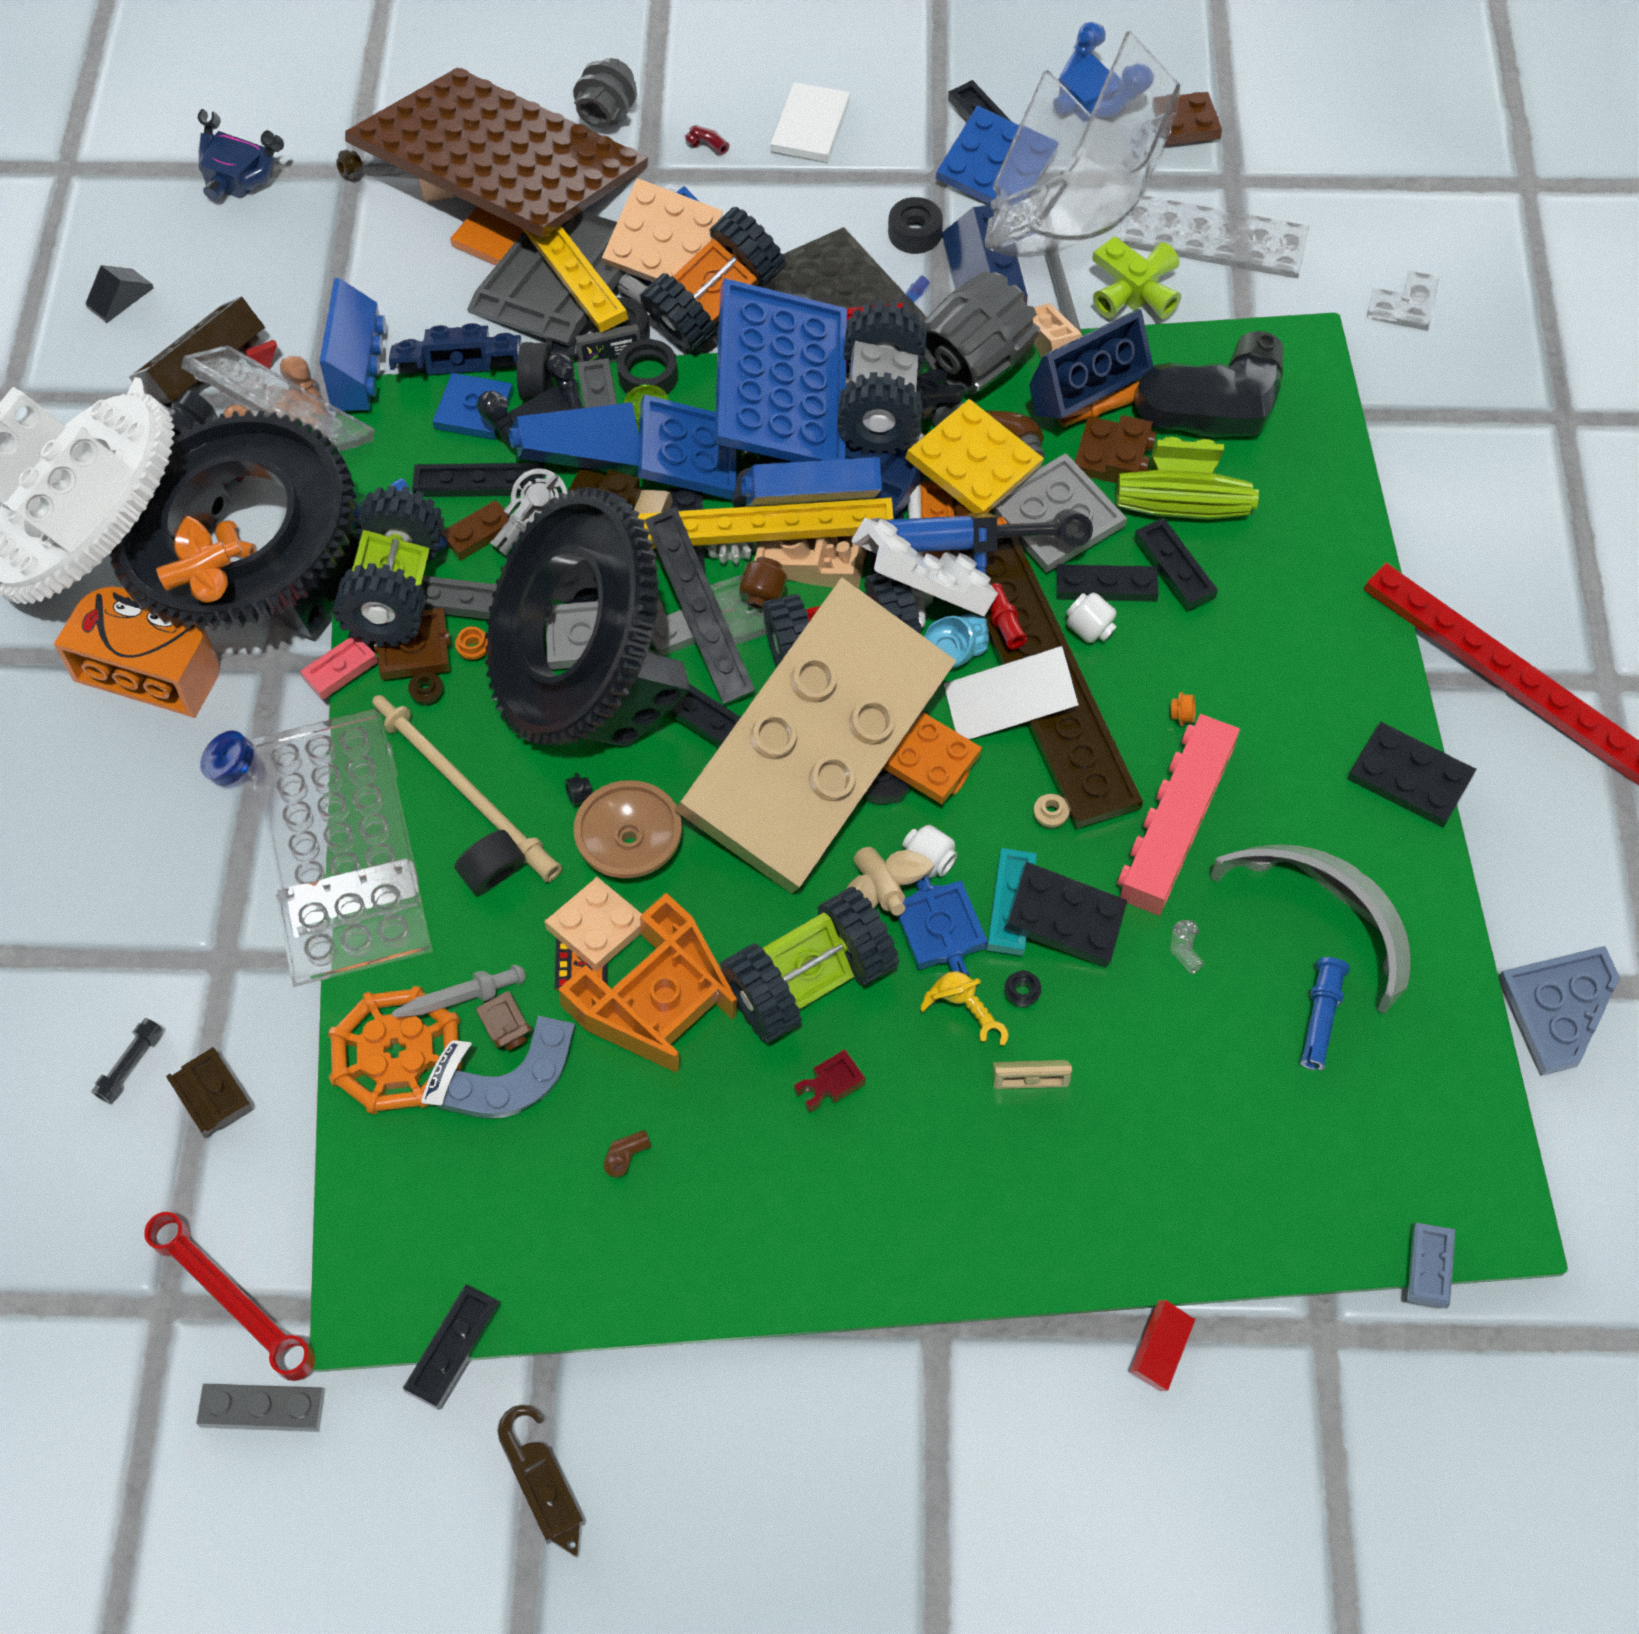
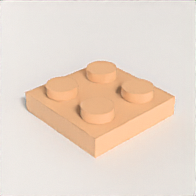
M596 877L545 921L546 930L597 972L641 934L640 916L642 913Z

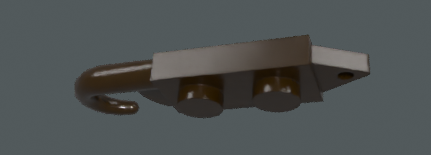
M514 1406L507 1410L499 1420L497 1429L499 1442L547 1544L552 1542L577 1558L579 1555L581 1526L585 1524L549 1448L545 1444L538 1442L520 1446L512 1430V1425L518 1417H532L538 1424L543 1422V1417L532 1406ZM575 1543V1547L572 1549L568 1548V1545Z

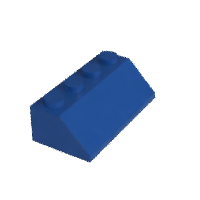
M334 278L320 355V366L331 411L370 410L371 398L377 395L375 375H380L378 355L383 354L381 334H386V319L384 315H380L376 301L341 278Z

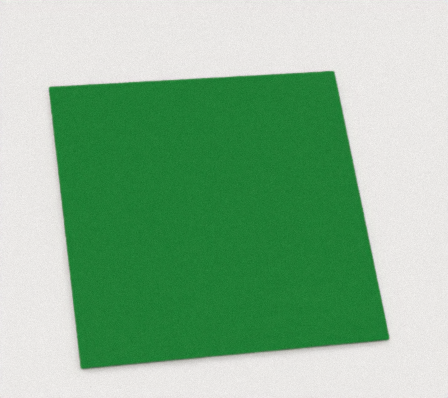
M1338 313L1145 325L1153 366L1171 362L1196 366L1210 363L1229 366L1238 340L1244 334L1263 331L1271 333L1281 340L1284 347L1281 388L1269 421L1260 434L1249 438H1212L1182 430H1167L1152 426L1151 430L1157 432L1155 445L1157 440L1167 437H1177L1185 442L1209 439L1213 440L1215 444H1224L1223 454L1214 473L1252 482L1253 489H1258L1259 491L1257 509H1251L1249 516L1207 520L1153 516L1117 507L1127 518L1126 526L1062 564L1154 566L1134 539L1135 531L1165 518L1218 589L1216 598L1187 610L1158 571L1159 595L1157 602L1106 601L1117 612L1116 618L1112 622L1117 628L1104 642L1098 638L1093 643H1086L1067 626L1069 616L1066 612L1076 600H1056V568L1046 573L1022 546L1143 800L1141 809L1077 829L1070 815L1066 822L1057 828L1043 827L1034 816L1035 802L1046 794L1061 795L1028 723L1023 722L969 739L982 747L981 755L970 768L969 775L961 789L955 795L950 794L943 804H940L912 787L911 791L906 794L905 799L900 803L875 804L861 798L800 888L792 894L682 815H680L682 823L680 843L673 856L663 866L643 876L617 878L595 870L580 855L574 838V821L582 804L571 805L564 781L574 777L573 774L577 772L580 778L587 777L589 779L593 792L605 785L618 781L633 780L646 782L663 790L678 806L719 747L666 713L629 747L580 738L576 744L569 743V746L560 745V747L537 744L520 738V734L512 732L513 727L506 725L507 720L500 717L502 711L496 709L498 701L492 700L494 689H489L488 685L491 682V678L486 676L489 670V665L485 664L488 654L486 653L478 659L469 660L461 657L456 650V638L464 628L478 627L487 633L488 624L486 622L488 619L447 614L446 625L447 630L450 632L449 638L451 645H448L450 671L434 673L440 677L443 684V692L437 702L431 705H421L411 698L408 685L414 676L382 680L379 673V661L330 695L310 1347L315 1354L313 1371L329 1372L417 1365L465 1284L496 1299L501 1304V1307L468 1360L472 1361L1155 1308L1159 1300H1167L1175 1306L1404 1289L1408 1288L1412 1231L1415 1223L1455 1229L1452 1285L1560 1277L1567 1272L1568 1265L1458 805L1445 827L1442 828L1347 780L1350 771L1380 722L1444 753L1445 751L1415 626L1364 591L1367 581L1385 563H1388L1401 573L1402 571L1341 317ZM1098 328L1081 329L1082 335L1084 336ZM1033 344L1008 372L976 394H964L961 402L965 403L970 399L984 411H1009L1029 416L1039 425L1044 436L1041 448L1044 451L1045 457L1039 468L1065 453L1075 462L1087 419L1067 427H1062L1057 418L1036 416L1029 384L1041 361V357L1035 344ZM718 353L676 355L678 381L675 388L666 396L661 397V399L715 412ZM924 360V363H921V369L917 372V375L931 370L926 360ZM617 361L611 362L609 364L616 404L632 402L639 433L641 400L632 398L623 391L619 384ZM643 361L634 365L629 370V373L643 379L653 378L664 372L666 367L659 362ZM573 362L574 378L577 382L575 386L583 404L577 362ZM517 366L491 367L490 371L456 373L513 383L514 392L507 412L527 402L521 400L518 394ZM427 372L375 375L377 395L371 398L370 410L338 411L337 449L351 472V478L355 484L353 489L357 495L354 501L359 506L369 492L374 494L375 489L379 487L387 491L388 486H392L391 483L401 478L405 480L412 492L414 464L545 463L546 470L552 471L562 479L567 492L580 469L579 467L519 459L517 452L510 449L499 432L496 440L434 429L433 419L451 373L427 375ZM553 377L551 388L555 385L557 386V383ZM1134 402L1098 415L1099 419L1119 423L1121 415L1144 420ZM931 417L921 419V432L926 435L935 428ZM737 449L736 481L741 471L753 466L743 463L741 459L742 450ZM1147 450L1145 456L1151 459L1153 451ZM770 456L769 464L772 461L783 463L785 460ZM586 469L602 475L607 473L605 471ZM924 475L920 481L933 480H931L928 476ZM639 478L640 488L643 490L669 492V488H680ZM1090 478L1116 506L1117 484ZM558 488V494L562 493V489ZM703 493V510L734 508L731 499ZM511 496L423 497L424 500L431 498L435 502L434 508L439 507L441 509V517H444L443 530L494 500H497L504 510L511 502ZM953 497L955 507L957 500ZM519 503L518 506L514 509V511L509 515L510 517L520 506L521 503ZM908 504L904 508V519H909ZM491 543L461 561L447 547L436 553L433 559L429 558L423 576L496 584V579H499L502 573L500 570L501 566L505 565L507 559L500 552V547L497 549ZM654 548L653 553H656L655 562L656 566H658V595L667 616L682 610L678 603L676 593L658 551ZM705 549V575L755 689V694L725 706L741 717L776 669L765 630L763 610L749 607L746 604L747 600L739 593L747 563L755 560L756 552H751L749 561L740 558L736 566L732 560H728L722 565L719 558L711 559L708 550ZM867 550L859 590L864 594L866 591L864 587L865 577L871 575V551ZM787 579L782 597L799 594L803 600L804 609L821 606L833 588ZM933 596V602L925 608L926 623L920 633L925 637L927 629L933 622L947 616H961L965 614L978 616V614ZM550 598L552 605L570 604ZM333 609L331 650L351 637L349 636L350 630L343 631L339 627L340 621H335ZM545 619L543 626V646L545 657L547 660V638ZM990 640L987 646L988 649L983 654L973 656L968 662L950 669L923 708V712H928L930 717L955 731L944 683L1001 666ZM370 641L366 645L375 653L374 642ZM650 643L648 653L657 655ZM697 643L663 656L683 661L689 684L723 705ZM569 668L551 670L557 676ZM425 685L421 688H428L430 685ZM1180 692H1184V695H1194L1195 722L1184 723V726H1180L1178 719L1173 720L1171 713L1172 699H1178ZM381 695L385 697L395 708L407 707L411 714L409 722L527 838L535 837L543 843V849L557 863L561 864L562 870L559 875L551 882H544L542 877L527 863L523 864L514 874L486 893L474 895L454 869V865L457 859L470 846L498 829L399 731L388 733L385 730L384 721L386 718L372 703L375 696ZM1200 714L1240 728L1233 753L1161 916L1127 903L1112 960L1106 968L1027 937L1023 956L988 951L986 948L967 954L962 958L970 974L969 977L972 980L979 979L981 981L976 986L974 996H977L980 1002L982 1001L983 1006L989 1010L988 1013H991L995 1021L1001 1022L1008 1029L1009 1037L1005 1045H1000L1001 1032L996 1028L988 1031L985 1042L981 1041L980 1031L982 1027L978 1022L979 1020L974 1017L975 1014L970 1012L971 1009H968L965 1003L954 1004L939 998L924 1012L920 1010L927 991L932 988L941 976L947 972H952L949 963H939L918 970L897 917L891 911L884 910L880 903L877 904L874 910L878 911L880 914L879 918L882 923L886 924L889 929L887 932L894 940L895 944L893 946L898 952V956H896L899 959L898 966L867 985L859 984L855 977L851 978L799 1009V1015L802 1018L801 1024L769 1043L763 1042L759 1035L754 1033L752 1026L748 1025L743 1013L737 1007L736 1017L731 1019L714 1004L670 1044L679 1052V1070L673 1072L586 1031L561 1007L559 991L554 989L556 937L546 930L545 921L596 877L642 914L667 893L693 917L720 969L721 961L752 943H756L759 947L763 948L817 917V912H819L817 908L821 903L846 890L849 883L856 877L863 875L854 863V856L859 850L865 847H872L886 862L890 855L897 851L906 850L902 844L912 829L919 830L925 825H932L952 838L955 842V852L958 854L954 865L943 877L937 875L934 878H929L931 885L945 886L962 880L987 941L1001 848L1036 853L1035 865L1120 897L1122 886L1117 885L1124 865L1131 867L1135 857L1130 856L1133 845L1138 836L1145 837L1148 829L1143 827L1150 808L1157 809L1160 804V800L1156 799L1163 780L1170 781L1173 775L1169 768L1175 753H1183L1186 745L1181 743L1188 725L1195 726ZM1054 807L1046 808L1050 812H1055L1058 810ZM628 838L624 842L633 843L635 839ZM1295 845L1326 852L1356 867L1362 874L1369 877L1381 888L1394 905L1402 920L1410 948V974L1406 991L1384 1014L1377 1010L1387 991L1388 977L1383 969L1387 950L1381 931L1298 866L1282 862L1261 872L1253 871L1245 866H1236L1230 869L1218 882H1215L1211 879V874L1217 857L1257 846ZM915 882L908 885H899L905 898L912 896L918 891ZM641 934L638 935L607 962V985L611 989L616 986L656 948ZM1323 957H1333L1349 964L1350 971L1343 981L1341 991L1344 994L1343 1003L1336 1007L1325 1068L1319 1070L1317 1068L1318 1064H1316V1070H1311L1300 1063L1314 1003L1311 1000L1310 991L1312 987L1316 986L1319 972L1316 969L1317 960ZM511 965L521 966L526 973L525 981L519 986L517 983L496 989V995L493 998L507 991L510 992L523 1019L531 1028L529 1032L524 1034L527 1041L508 1051L504 1045L499 1048L494 1047L475 1011L476 1007L491 999L482 1001L475 997L444 1007L450 1013H456L460 1018V1024L458 1025L459 1041L472 1043L461 1059L463 1065L460 1071L480 1076L499 1077L513 1072L524 1062L531 1046L538 1015L575 1024L566 1063L554 1088L544 1099L521 1110V1113L508 1117H475L439 1109L437 1105L428 1104L429 1106L423 1109L420 1106L378 1111L374 1115L367 1113L366 1107L339 1086H333L329 1080V1076L332 1073L329 1030L331 1027H336L364 998L362 994L368 991L371 994L409 990L413 986L422 987L423 992L427 995L473 980V973L479 971H486L488 974L494 975L510 970ZM1021 970L1033 973L1039 979L1042 987L1038 1001L1028 1007H1019L1012 1004L1006 998L1004 992L1007 978ZM1018 987L1016 989L1021 994L1029 992L1026 987ZM403 1005L378 1009L381 1015H389ZM370 1012L351 1033L360 1035L365 1024L374 1020L372 1013ZM427 1013L416 1015L427 1027L437 1023ZM443 1035L434 1039V1054L439 1056L444 1051ZM393 1044L386 1052H389L392 1058L399 1057V1052L405 1050L406 1047H402L400 1044ZM346 1045L347 1067L357 1063V1047ZM845 1049L865 1076L866 1084L836 1103L827 1096L816 1110L809 1113L805 1108V1102L812 1099L815 1095L810 1091H806L802 1095L797 1096L794 1092V1085L804 1079L816 1078L813 1074V1068ZM1066 1060L1072 1066L1070 1083L1067 1087L996 1089L993 1085V1062ZM431 1067L429 1071L426 1068L420 1075L421 1079L417 1082L419 1087L430 1078L434 1067ZM362 1075L354 1079L370 1092L374 1091L376 1084L369 1077L367 1078ZM410 1087L387 1089L385 1095L412 1092ZM645 1130L651 1148L633 1154L628 1170L624 1175L616 1178L609 1176L604 1170V1160L611 1143Z

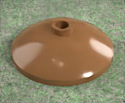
M628 780L605 785L593 792L582 803L576 814L574 838L577 849L582 858L592 868L605 875L617 878H634L649 874L663 866L678 848L682 834V823L680 814L675 811L677 806L667 793L646 782ZM628 838L635 839L633 843L624 842Z

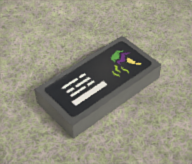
M637 324L609 329L602 333L595 332L576 336L578 362L606 358L609 359V363L616 362L623 348L634 341L640 340V330Z

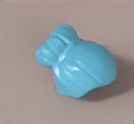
M973 614L947 616L933 622L927 629L925 638L957 660L952 668L968 662L973 656L983 654L988 649L989 629L986 624L987 620L983 616Z

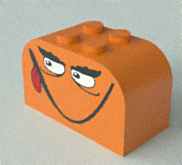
M104 587L87 594L77 604L54 642V646L74 682L192 718H196L220 671L218 657L205 627L202 631H199L194 624L189 629H185L181 622L177 626H173L169 619L163 622L157 614L152 616L147 609L143 610L137 601L134 602L126 590L120 587Z

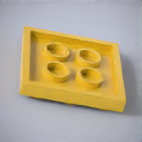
M970 399L908 449L905 459L972 513L989 512L1034 473L1044 460L1041 455Z

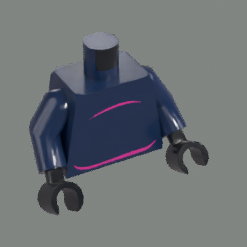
M201 109L198 113V121L204 126V133L200 132L198 167L206 184L203 189L204 194L213 201H218L224 193L237 198H243L252 189L266 184L276 159L273 156L274 152H279L284 148L283 139L278 135L274 136V133L266 130L260 138L263 145L261 146L221 131L214 135L213 130L220 126L221 119L217 113L212 111L211 120L207 122L208 113Z

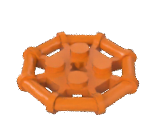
M413 986L409 990L371 994L368 991L362 994L364 998L336 1027H331L328 1037L331 1039L332 1073L329 1076L331 1084L335 1087L339 1086L366 1107L367 1113L374 1115L378 1111L417 1106L423 1109L429 1106L422 1103L428 1080L421 1087H419L417 1082L421 1079L420 1075L426 1068L429 1071L431 1067H435L440 1057L434 1054L435 1038L443 1035L444 1050L451 1041H459L458 1025L460 1024V1018L456 1013H450L445 1008H441L427 1013L437 1021V1023L427 1027L416 1015L393 1017L392 1014L381 1015L378 1008L405 1005L417 997L426 995L423 992V988ZM371 1012L374 1020L365 1024L360 1035L352 1034L351 1032ZM393 1044H400V1046L406 1047L405 1050L399 1052V1057L392 1058L391 1054L386 1052ZM346 1045L357 1047V1063L350 1067H347ZM461 1060L456 1068L458 1071L461 1070L463 1065ZM362 1075L367 1078L369 1077L376 1084L374 1091L370 1092L354 1079ZM410 1087L412 1092L385 1095L387 1089Z

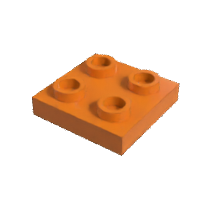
M923 712L898 744L883 769L940 804H943L950 794L955 795L961 789L969 775L970 768L981 755L982 747Z

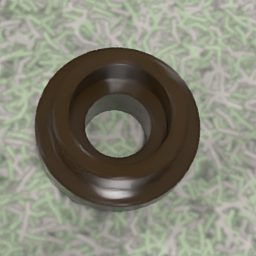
M345 149L339 152L338 159L336 160L339 173L348 180L356 179L363 172L360 156L354 150L349 151Z
M432 672L419 673L409 682V694L414 701L421 705L434 704L439 700L443 692L442 680ZM425 685H430L428 688H421Z

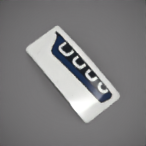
M453 1040L447 1045L430 1075L423 1094L422 1103L438 1106L443 1104L451 1078L460 1060L471 1046V1042Z

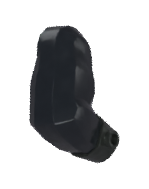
M1255 331L1244 334L1238 340L1229 366L1215 363L1200 366L1172 362L1157 364L1145 372L1134 392V404L1144 420L1152 421V426L1162 429L1182 430L1212 438H1249L1260 434L1269 421L1281 388L1284 356L1283 344L1281 340L1271 333Z

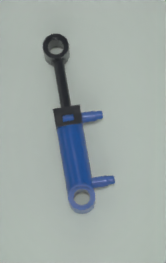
M1073 509L1062 510L1056 514L1053 522L997 525V517L990 512L966 513V516L885 520L897 528L896 534L909 542L910 547L916 552L972 550L974 552V561L977 563L975 568L986 574L987 551H997V538L1054 535L1056 539L1063 541L1069 546L1079 547L1086 544L1093 533V525L1090 519ZM873 518L870 520L878 523V521L883 518ZM1072 520H1077L1079 524L1077 532L1068 536L1066 533L1067 525Z

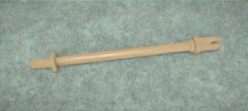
M381 695L373 698V706L386 718L384 721L385 730L388 733L399 731L498 830H506L524 853L526 858L523 864L528 863L542 877L544 882H551L559 875L562 866L543 849V843L535 837L527 838L409 722L411 714L407 707L395 708Z

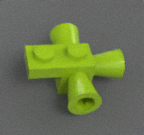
M1114 236L1093 252L1092 261L1114 277V284L1100 289L1093 294L1094 305L1103 316L1113 318L1124 304L1134 311L1148 303L1161 319H1166L1175 311L1180 303L1181 293L1158 283L1159 276L1179 267V257L1172 246L1161 242L1145 259Z

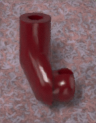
M691 126L689 128L690 131L685 135V140L694 147L698 146L700 141L703 140L719 155H724L730 147L729 143L715 130L702 126Z

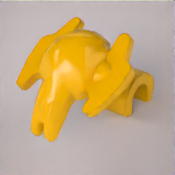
M958 971L947 972L925 994L920 1009L922 1012L939 998L954 1004L965 1003L966 1007L971 1009L970 1012L975 1014L974 1017L979 1020L978 1022L982 1027L980 1031L981 1041L985 1042L988 1031L996 1028L1001 1032L1000 1045L1006 1044L1009 1037L1008 1029L1001 1022L995 1021L991 1013H988L989 1010L983 1006L982 1001L980 1002L979 998L974 996L976 986L981 982L979 979L972 980L966 974Z

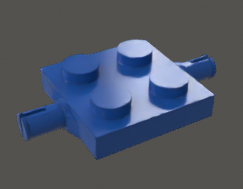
M928 875L915 882L918 891L904 899L905 911L901 915L896 916L916 966L920 970L939 963H949L952 972L958 971L969 976L970 974L962 958L967 954L986 949L988 944L986 936L962 880L945 886H932Z

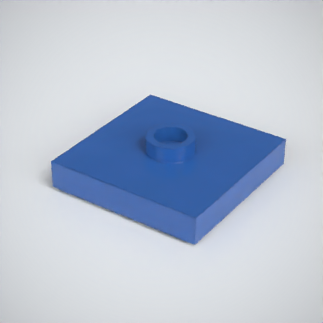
M451 373L433 419L434 429L496 440L499 431L494 429L479 414L476 408L477 399L485 391H496L505 397L509 404L514 392L513 383Z

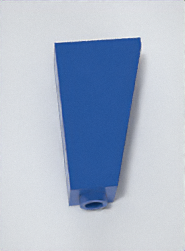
M632 402L517 416L512 428H509L510 445L512 448H516L519 459L605 472L611 469L632 476L638 475L639 433Z
M878 457L753 465L741 480V494L746 497L747 507L874 499L882 491L880 458Z

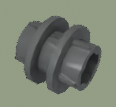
M614 58L593 61L586 65L581 78L577 80L573 89L576 111L579 117L591 127L605 128L608 125H617L624 121L629 108L633 106L637 98V82L634 81V74L625 63Z

